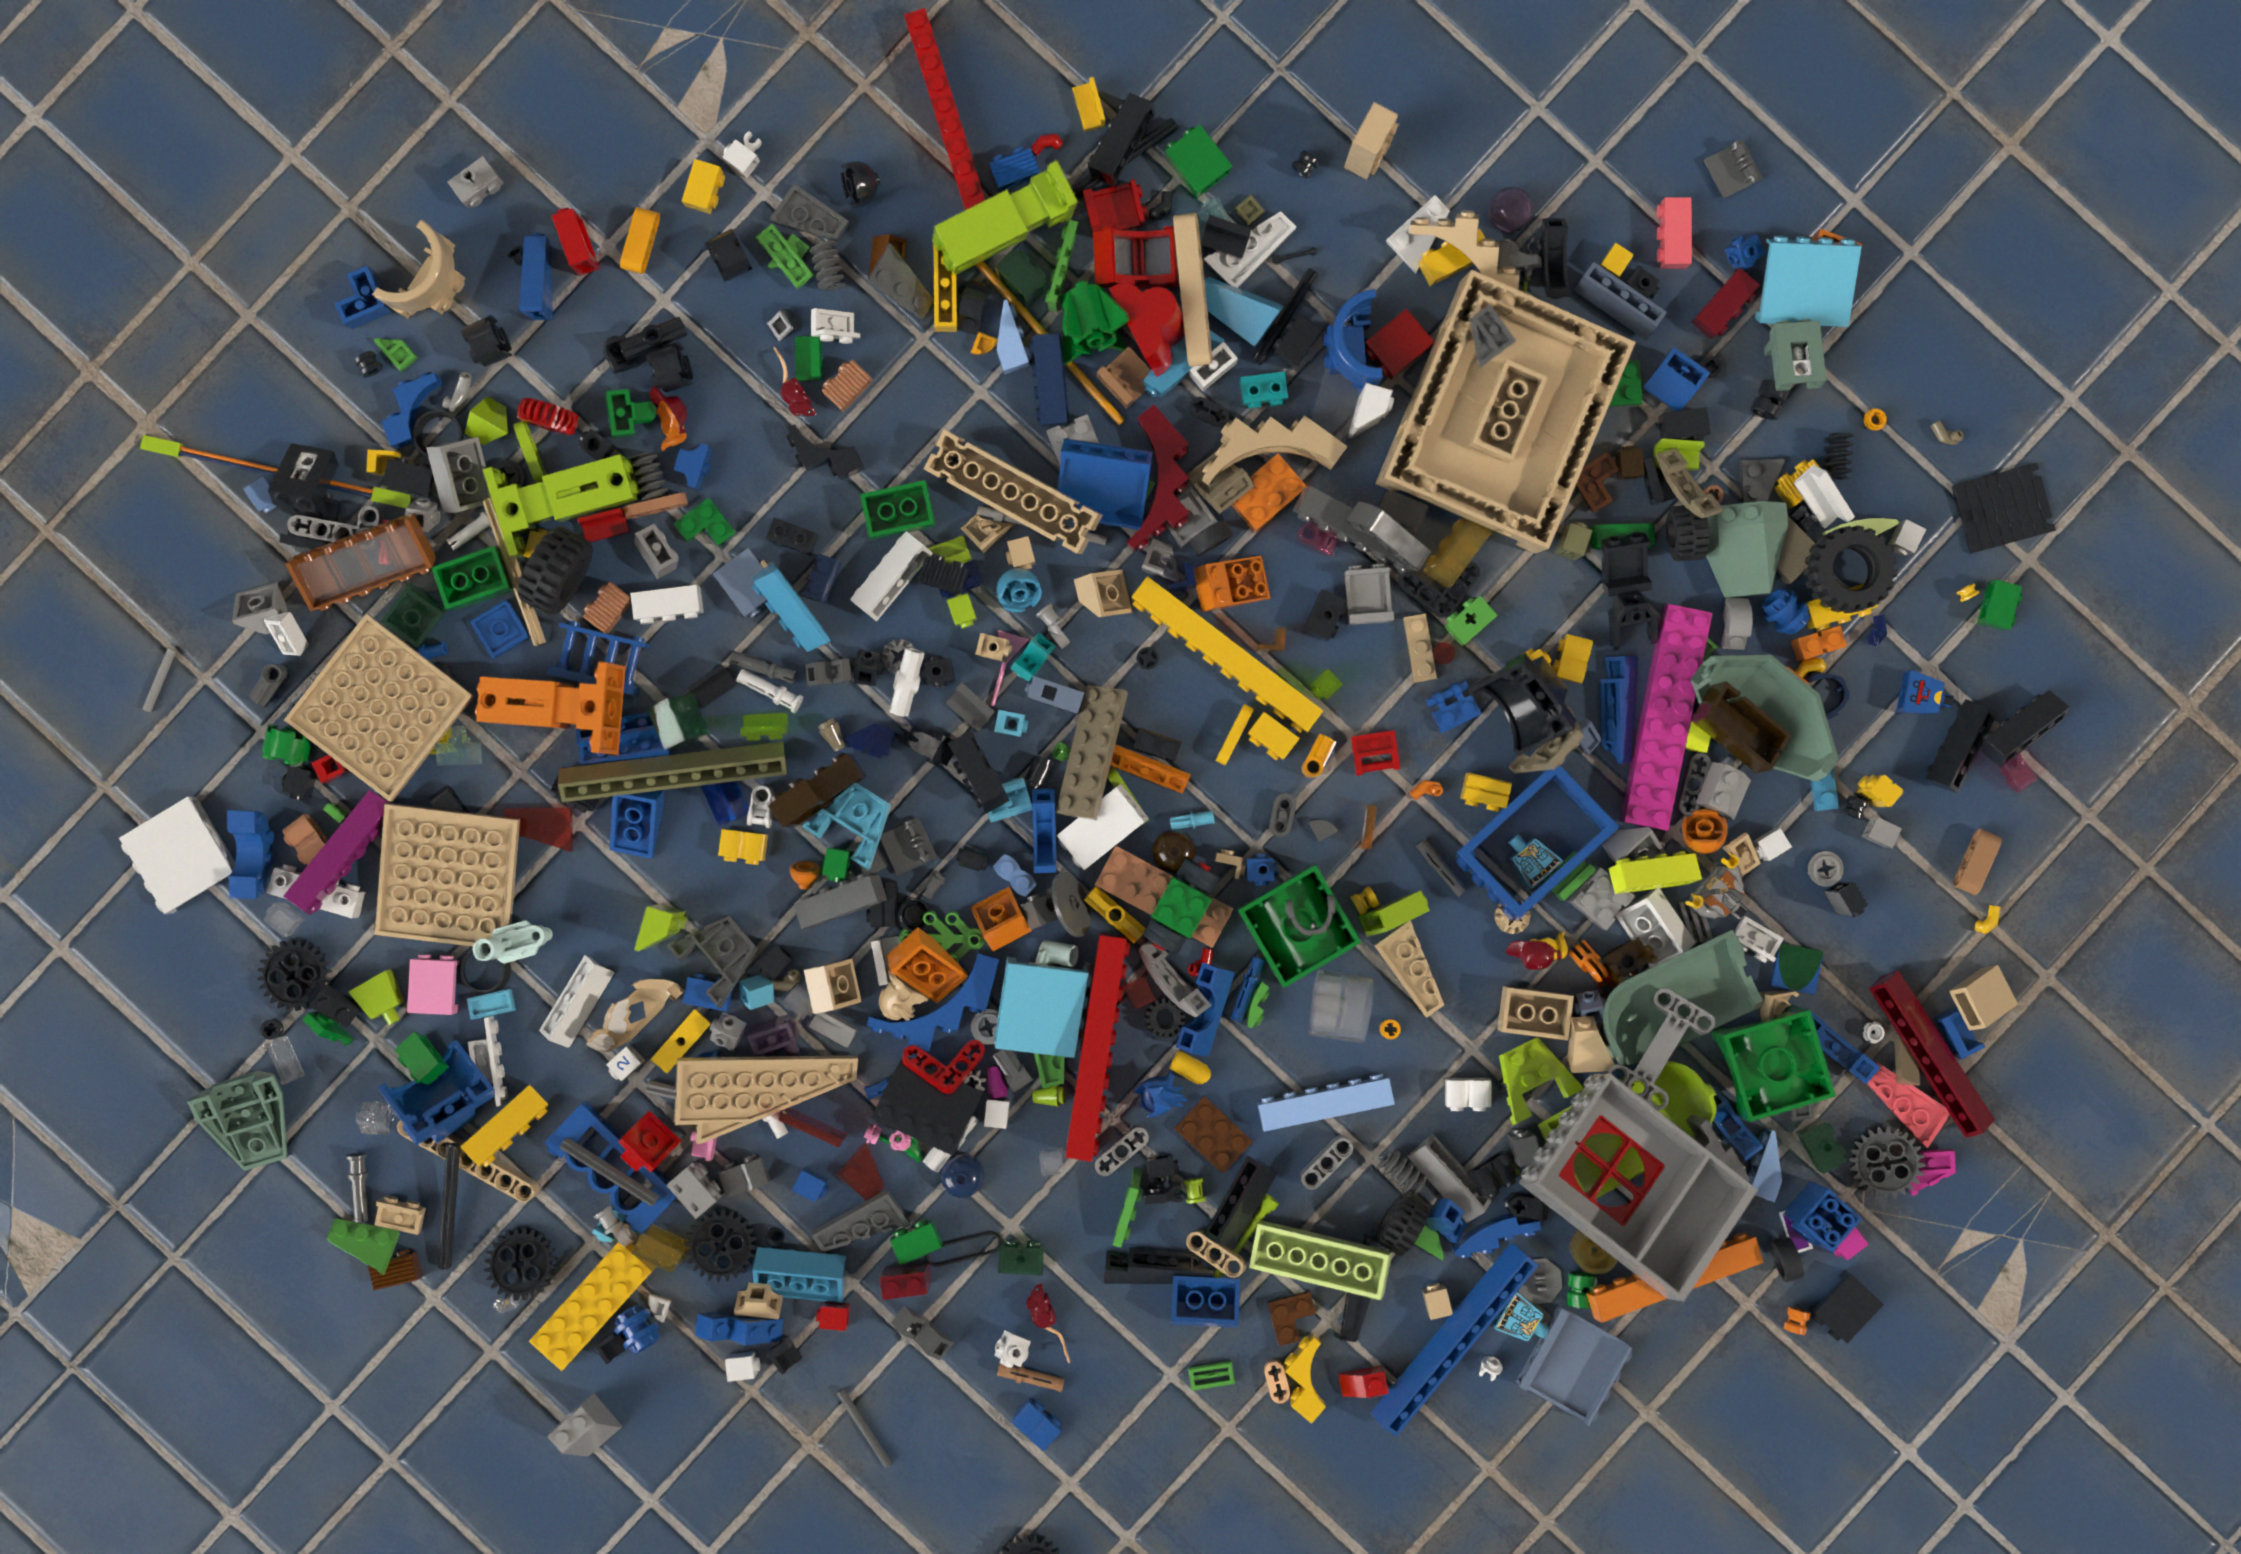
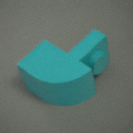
M1038 633L1010 669L1027 681L1033 679L1056 645Z

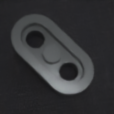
M1288 793L1278 795L1273 803L1269 830L1277 837L1286 836L1292 827L1296 800ZM1283 800H1286L1289 803V806L1286 809H1283L1281 807V802ZM1277 822H1282L1284 824V828L1282 830H1278L1276 828Z

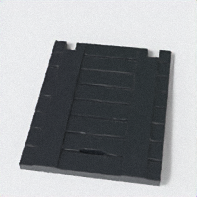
M2037 463L1952 486L1970 554L2056 531L2054 524L2047 526L2046 519L2052 518L2042 478L2041 476L2034 478L2032 471L2039 470Z

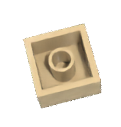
M852 959L832 962L804 970L813 1014L832 1011L862 1002Z

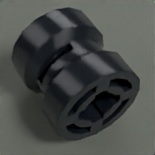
M1803 503L1788 515L1804 532L1810 529L1818 520L1814 514L1807 512V507Z

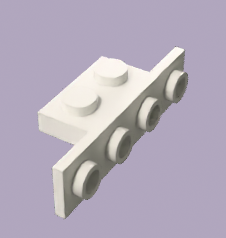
M488 1016L484 1018L487 1039L469 1041L468 1047L472 1061L489 1083H493L497 1107L506 1103L505 1100L508 1099V1092L506 1086H503L502 1078L505 1076L503 1064H500L499 1059L502 1049L500 1042H497L496 1034L499 1032L498 1022L494 1020V1016Z

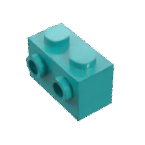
M1285 371L1240 378L1243 407L1254 410L1262 408L1261 405L1270 404V407L1284 405L1283 402H1287L1288 393Z

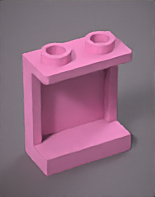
M418 954V958L410 959L407 1013L443 1015L458 1013V1004H455L456 969L457 965H460V960H453L454 956L440 955V959H431L429 954Z

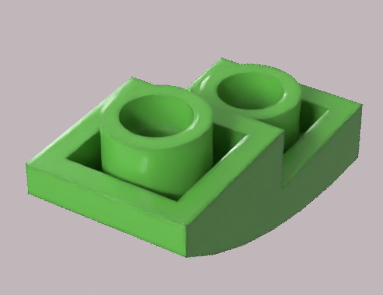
M1262 981L1258 984L1248 1008L1247 1026L1251 1029L1254 1025L1258 1027L1262 1022L1264 1009L1258 1006V1003H1264L1270 994L1267 991L1269 986Z

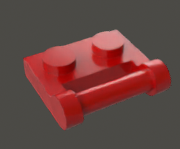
M1395 730L1350 737L1356 776H1361L1366 772L1386 769L1400 770ZM1391 754V760L1362 764L1361 762L1362 757Z

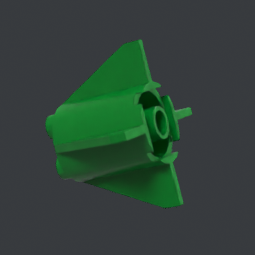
M1081 281L1075 285V288L1060 296L1064 309L1062 347L1065 365L1081 354H1092L1091 350L1098 349L1099 352L1108 348L1122 352L1127 349L1117 329L1129 321L1128 314L1103 290L1102 286Z

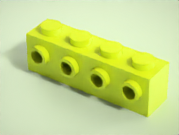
M1686 851L1672 854L1673 856L1668 857L1667 854H1660L1654 856V859L1643 856L1636 858L1632 862H1630L1629 858L1616 861L1617 865L1609 868L1615 894L1689 885L1699 881L1702 877L1696 854H1686Z

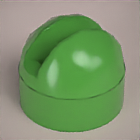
M1062 742L1057 743L1053 750V758L1059 761L1068 760L1071 748Z

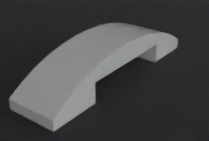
M1152 941L1140 947L1138 950L1149 974L1165 995L1179 1008L1196 1018L1211 1006L1198 989L1192 992L1165 960L1168 955L1165 950L1162 951L1153 946Z

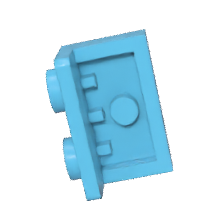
M1014 778L1002 784L1009 802L988 813V816L992 823L1033 810L1023 778Z

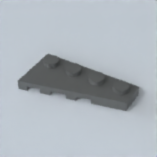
M888 1189L814 1229L811 1231V1237L822 1252L848 1245L851 1241L859 1238L864 1240L871 1238L872 1234L882 1231L884 1234L892 1231V1228L899 1226L907 1227L911 1224L907 1215Z

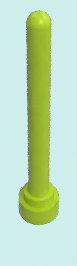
M1268 1194L1264 1196L1259 1205V1210L1251 1219L1236 1248L1233 1250L1237 1254L1240 1252L1257 1228V1224L1262 1221L1267 1213L1277 1208L1279 1203ZM1216 1269L1213 1278H1221L1224 1273Z

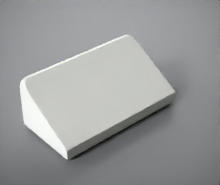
M285 612L264 619L282 654L301 656L308 648L309 644L291 612Z

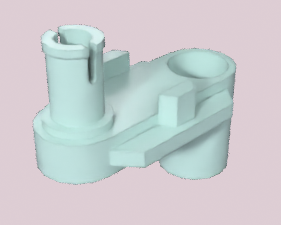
M525 920L494 929L491 937L479 939L475 942L473 954L481 961L497 959L505 964L536 955L539 947L543 946L547 940H551L553 932L548 927L533 925Z
M1045 939L1040 945L1035 963L1029 962V964L1053 967L1058 964L1073 967L1078 960L1079 950L1075 945Z

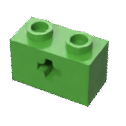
M1472 596L1463 604L1464 609L1459 614L1455 611L1446 619L1448 623L1444 626L1445 629L1460 646L1465 645L1498 616L1481 596L1476 599ZM1472 615L1474 617L1472 623L1466 624V616Z

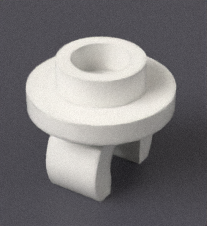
M1492 1356L1483 1357L1479 1376L1482 1377L1487 1372L1490 1374V1380H1495L1496 1375H1499L1503 1370L1500 1361Z

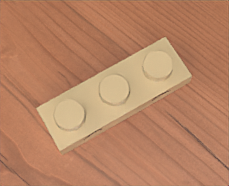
M1426 614L1404 617L1403 622L1414 683L1437 679Z

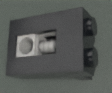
M291 443L268 489L273 505L281 507L282 512L325 519L328 511L323 498L339 465L334 451Z

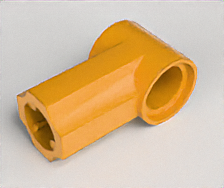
M1318 735L1301 767L1302 773L1306 777L1315 778L1323 772V768L1336 742L1325 735ZM1309 762L1317 764L1318 771L1316 773L1308 771L1307 764Z

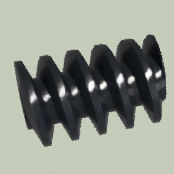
M1828 434L1829 436L1824 439V442L1830 445L1825 446L1824 451L1830 454L1825 455L1824 460L1829 463L1824 464L1823 468L1828 470L1827 473L1832 480L1851 479L1846 477V474L1851 473L1852 469L1846 468V465L1852 464L1853 461L1846 459V456L1853 455V452L1847 450V447L1853 446V443L1848 442L1847 439L1854 437V434Z

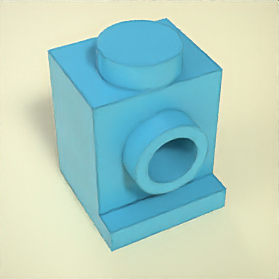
M998 710L994 732L1021 737L1022 733L1027 732L1029 721L1025 720V715ZM1011 720H1015L1017 723L1013 729L1008 726Z

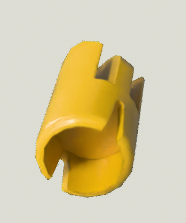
M1181 1050L1176 1053L1169 1067L1172 1071L1195 1084L1206 1083L1211 1076V1070L1206 1064Z

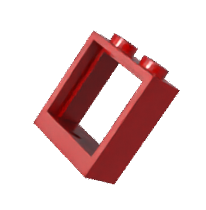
M562 208L557 211V214L551 215L569 266L579 276L599 270L600 266L583 219L573 208Z

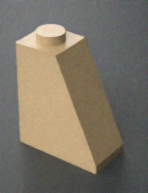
M1571 1017L1567 1057L1571 1073L1609 1071L1615 1065V1062L1607 1050L1606 1046L1608 1045L1594 1017Z

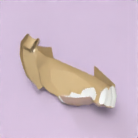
M664 979L637 981L632 984L637 990L615 1005L614 1003L611 1004L606 1013L603 1028L593 1032L586 1045L594 1050L608 1052L630 1042L665 1007L668 997L675 1001L684 992L677 983ZM643 1001L646 1018L631 1024L628 1020L631 1011L628 1008L633 1004Z

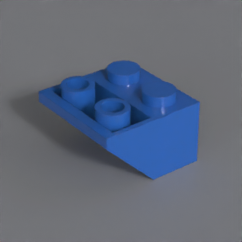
M1673 347L1667 352L1642 388L1674 411H1681L1698 391L1710 372Z

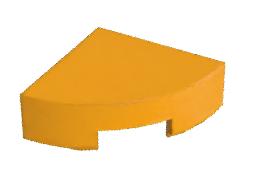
M978 332L971 354L983 355L991 352L997 346L998 339Z

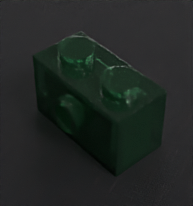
M1818 1119L1796 1131L1798 1138L1818 1172L1825 1174L1846 1162L1844 1157L1846 1152L1841 1143L1835 1141L1833 1137L1835 1132L1828 1122L1826 1123Z
M1006 1239L999 1246L998 1273L1042 1276L1045 1245L1040 1244V1241L1034 1240L1023 1244L1018 1243V1240Z

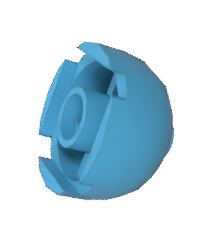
M1013 568L1003 573L998 580L996 588L998 600L1002 607L1011 612L1026 611L1025 608L1030 605L1034 607L1041 599L1042 594L1037 577L1031 571L1024 568Z

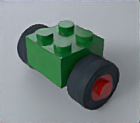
M1185 859L1177 875L1189 882V884L1172 876L1151 914V917L1154 919H1151L1143 934L1153 942V946L1162 951L1166 949L1178 954L1186 937L1191 939L1212 901L1211 896L1198 890L1197 887L1205 892L1212 893L1220 879L1217 874L1210 871V866L1201 861L1196 863L1190 859Z

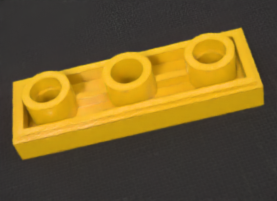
M694 1009L651 1060L668 1074L677 1064V1058H682L712 1022L697 1009ZM680 1037H683L685 1039L684 1045L680 1044Z

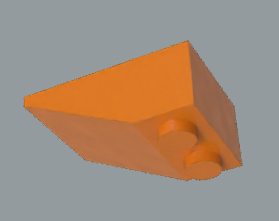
M918 927L887 954L890 972L936 1003H939L968 977V973L934 938Z

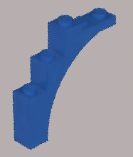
M979 952L973 970L962 989L937 1010L917 1018H912L909 1021H892L871 1015L867 1026L872 1027L871 1031L884 1034V1031L893 1032L892 1036L900 1039H905L908 1036L910 1038L907 1046L915 1045L924 1051H930L937 1026H940V1030L943 1032L953 1033V1030H959L965 1006H969L968 1010L976 1013L987 1010L1000 958Z

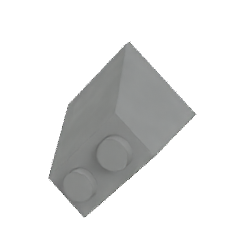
M593 1393L565 1417L547 1437L562 1454L588 1457L623 1426Z

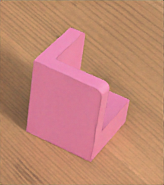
M696 1129L692 1131V1156L704 1157L706 1161H711L714 1158L717 1137L702 1144H697Z

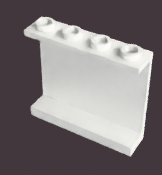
M197 797L184 798L119 838L122 842V850L131 857L134 862L132 864L134 870L141 874L145 881V888L153 894L156 899L155 904L157 908L164 914L175 913L177 907L229 877L235 866L234 858Z

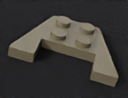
M1565 704L1569 711L1572 713V715L1575 717L1573 710L1567 704ZM1577 719L1574 730L1539 746L1531 756L1525 754L1517 756L1508 768L1513 773L1553 770L1565 761L1567 754L1577 748L1580 740L1584 737Z

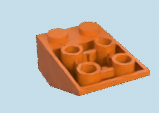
M1262 556L1205 564L1192 569L1201 612L1220 610L1270 599Z

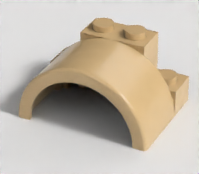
M420 220L416 227L427 237L431 249L426 247L424 251L431 256H428L409 285L408 291L406 292L399 288V293H390L376 288L373 293L374 297L407 319L410 315H414L416 311L429 307L442 315L444 311L449 310L453 297L462 290L465 284L464 280L466 279L455 270L453 253L456 245L436 232L423 220Z

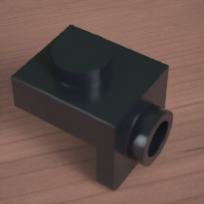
M625 335L612 336L604 342L603 353L614 374L635 367L633 358L626 361L618 345V341L626 338Z

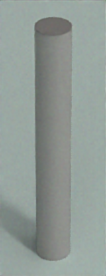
M167 648L142 708L143 710L152 711L176 654L175 650Z

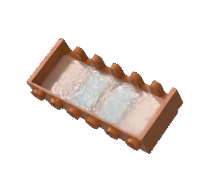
M413 513L292 556L285 565L311 612L316 609L319 611L326 610L335 602H339V604L345 603L357 594L360 597L372 592L371 589L377 587L384 589L396 580L400 582L406 581L412 577V574L418 572L420 574L428 573L432 570L431 568L438 559Z

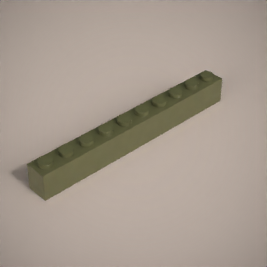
M783 742L561 768L558 774V787L562 802L787 775Z

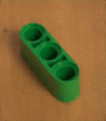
M1652 523L1590 526V530H1592L1591 549H1601L1602 539H1608L1610 536H1627L1633 532L1645 533L1651 544L1647 548L1655 547V524Z

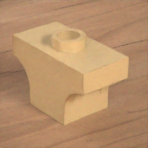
M748 1282L747 1290L738 1291L734 1314L737 1316L779 1319L783 1301L782 1295L774 1293L771 1290V1284Z

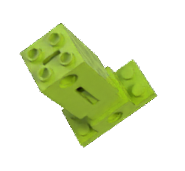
M1055 161L1048 165L1046 171L1032 177L1028 186L1010 195L1006 190L934 226L932 241L937 251H942V261L947 271L952 270L953 274L956 275L1024 241L1027 232L1045 223L1050 228L1059 222H1062V224L1069 222L1078 201L1058 162Z
M620 454L542 476L543 482L526 487L517 484L508 486L505 473H501L500 470L493 467L483 469L510 557L520 558L524 556L527 543L520 534L530 532V530H537L536 524L553 519L565 522L639 501L640 487L632 477V474L635 473L632 468V462ZM618 476H622L623 481L619 486H617L615 482L616 478ZM517 505L518 512L514 515L513 508Z

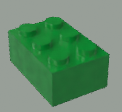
M925 480L860 494L868 535L872 541L901 535L906 531L910 533L937 527L928 484Z

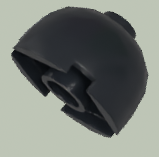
M860 161L842 164L841 168H844V172L840 173L841 184L845 197H851L853 203H849L850 206L857 208L870 203L876 197L878 186L880 185V178L877 172L874 173L868 164Z

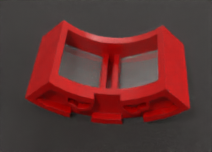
M1104 226L1102 230L1093 232L1095 285L1111 288L1120 283H1129L1138 289H1147V285L1151 287L1160 286L1161 288L1180 286L1174 226L1163 227V230L1124 231L1117 230L1114 226Z

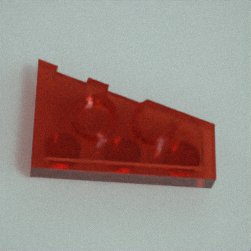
M572 808L504 809V817L520 819L519 836L573 852Z

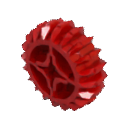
M522 398L517 409V417L521 421L560 434L572 435L578 425L579 416L576 413L549 402Z

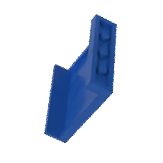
M1064 438L1060 455L1061 463L1057 490L1080 502L1078 508L1081 509L1082 506H1088L1102 514L1103 516L1099 521L1100 524L1139 530L1143 521L1153 452Z

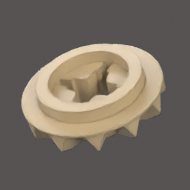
M1499 904L1496 908L1495 922L1503 932L1516 934L1523 932L1529 925L1530 912H1527L1521 918V921L1513 920L1509 924V919L1502 912L1504 909L1502 905Z

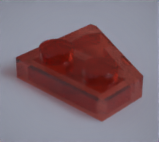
M866 1141L836 1174L865 1200L877 1195L885 1186Z

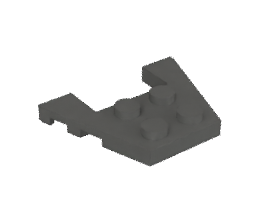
M730 916L709 924L703 930L694 934L690 933L677 942L672 941L667 944V947L680 961L699 947L722 974V977L706 991V994L719 1008L723 1006L758 950Z

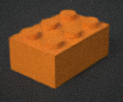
M1278 453L1250 477L1254 487L1231 506L1253 532L1256 533L1302 493L1304 487L1307 486Z

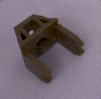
M1639 937L1621 943L1606 952L1602 958L1613 980L1619 984L1625 981V976L1632 977L1639 973V968L1645 964H1655L1658 962V957L1653 953V948L1647 943H1642ZM1625 955H1629L1631 962L1628 966L1624 967L1622 965V958Z

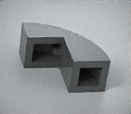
M903 1306L891 1322L901 1335L914 1339L928 1356L941 1360L954 1344L936 1325L907 1306Z

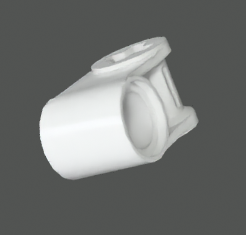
M761 785L752 791L747 825H764L770 829L773 813L767 805L771 803L770 798L775 795L774 790L770 786ZM761 789L766 790L768 793L766 801H761L758 797V792Z

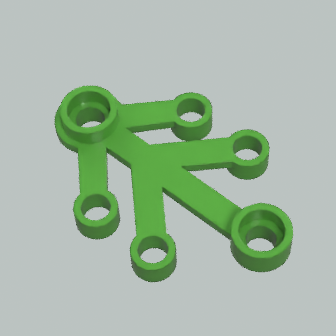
M928 910L924 913V923L932 925L940 932L927 934L940 943L945 950L954 943H963L954 953H949L951 957L956 959L957 963L970 949L977 950L984 946L986 940L979 928H970L959 918V914L956 911H949L946 914L945 920L948 925H955L963 934H954L937 917L934 911ZM932 915L934 920H927L926 916ZM954 915L956 920L951 921L948 917ZM903 929L899 936L900 942L912 932ZM975 936L979 940L978 942H972L970 938Z

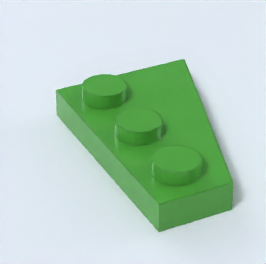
M1133 1169L1130 1187L1127 1189L1124 1207H1122L1115 1231L1113 1246L1121 1248L1123 1240L1128 1241L1131 1227H1128L1129 1220L1134 1221L1137 1208L1133 1207L1135 1201L1140 1202L1143 1189L1139 1188L1142 1175L1141 1169Z
M335 1218L327 1240L329 1243L385 1275L400 1233L398 1230Z

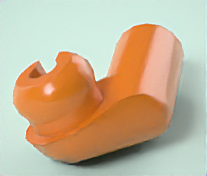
M1423 780L1409 794L1415 801L1423 794L1437 797L1443 793V787L1437 781Z

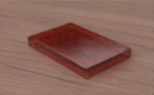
M790 1107L784 1109L779 1116V1121L836 1147H840L848 1135L846 1132Z

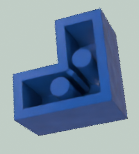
M365 266L346 274L355 295L335 303L344 325L354 329L392 313L389 306L373 296L376 288L383 290L374 270Z

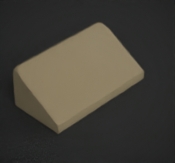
M1898 1037L1894 1041L1897 1084L1919 1086V1066L1902 1039Z

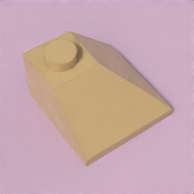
M1123 570L1091 573L1074 579L1079 602L1099 618L1132 613Z

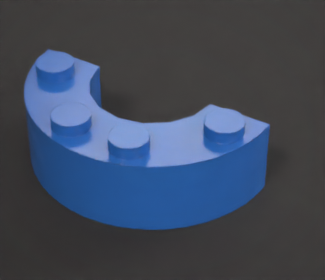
M227 810L228 832L234 835L237 848L235 866L229 875V898L257 899L267 889L270 866L274 864V853H271L274 833L270 831L268 821L261 811Z

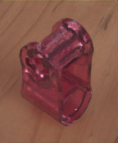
M1306 523L1299 528L1297 538L1302 544L1326 556L1333 557V550L1339 540L1336 538V533L1329 531V533L1324 532L1313 523ZM1305 528L1313 531L1312 539H1306L1303 536Z
M2021 754L2009 761L2010 765L2006 764L2000 768L1996 764V767L2003 774L2010 788L2016 793H2020L2037 781L2036 774L2028 766Z

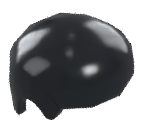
M907 899L900 904L897 910V920L900 926L907 931L913 932L917 927L924 929L927 924L924 923L923 916L929 908L920 899Z

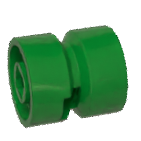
M1582 1271L1569 1272L1568 1286L1571 1287V1290L1567 1291L1566 1304L1576 1308L1590 1309L1586 1293L1593 1291L1592 1288L1597 1286L1598 1275Z

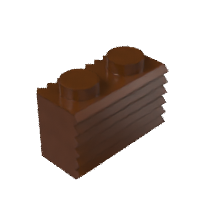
M409 1249L398 1251L396 1256L391 1257L385 1275L368 1266L374 1291L417 1281L423 1277L417 1251L410 1252Z

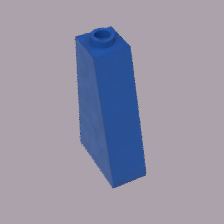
M532 233L531 236H524L519 311L531 321L553 320L552 241L542 233Z

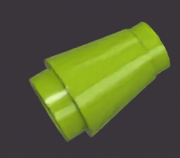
M1056 1085L1033 1090V1103L1060 1107V1105L1066 1103L1065 1087Z

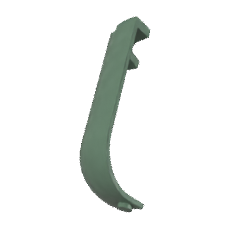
M1733 930L1622 982L1612 991L1606 1001L1603 1012V1024L1609 1045L1606 1047L1612 1059L1616 1058L1618 1064L1624 1067L1639 1064L1668 1016L1659 1011L1653 1004L1654 996L1660 989H1669L1710 1013L1715 1020L1714 1028L1711 1031L1762 1007L1763 999L1751 975L1746 976L1743 967L1747 965L1744 957V948ZM1667 995L1658 996V1002L1661 1005H1668L1670 1003ZM1681 1006L1678 1008L1680 1016L1687 1017L1690 1015L1687 1007ZM1698 1019L1700 1028L1707 1029L1710 1027L1707 1019ZM1687 1028L1676 1048L1702 1035Z

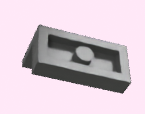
M962 682L956 688L954 694L945 702L977 732L996 713Z

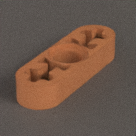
M677 493L624 506L623 510L625 519H634L687 506L688 502L686 493Z

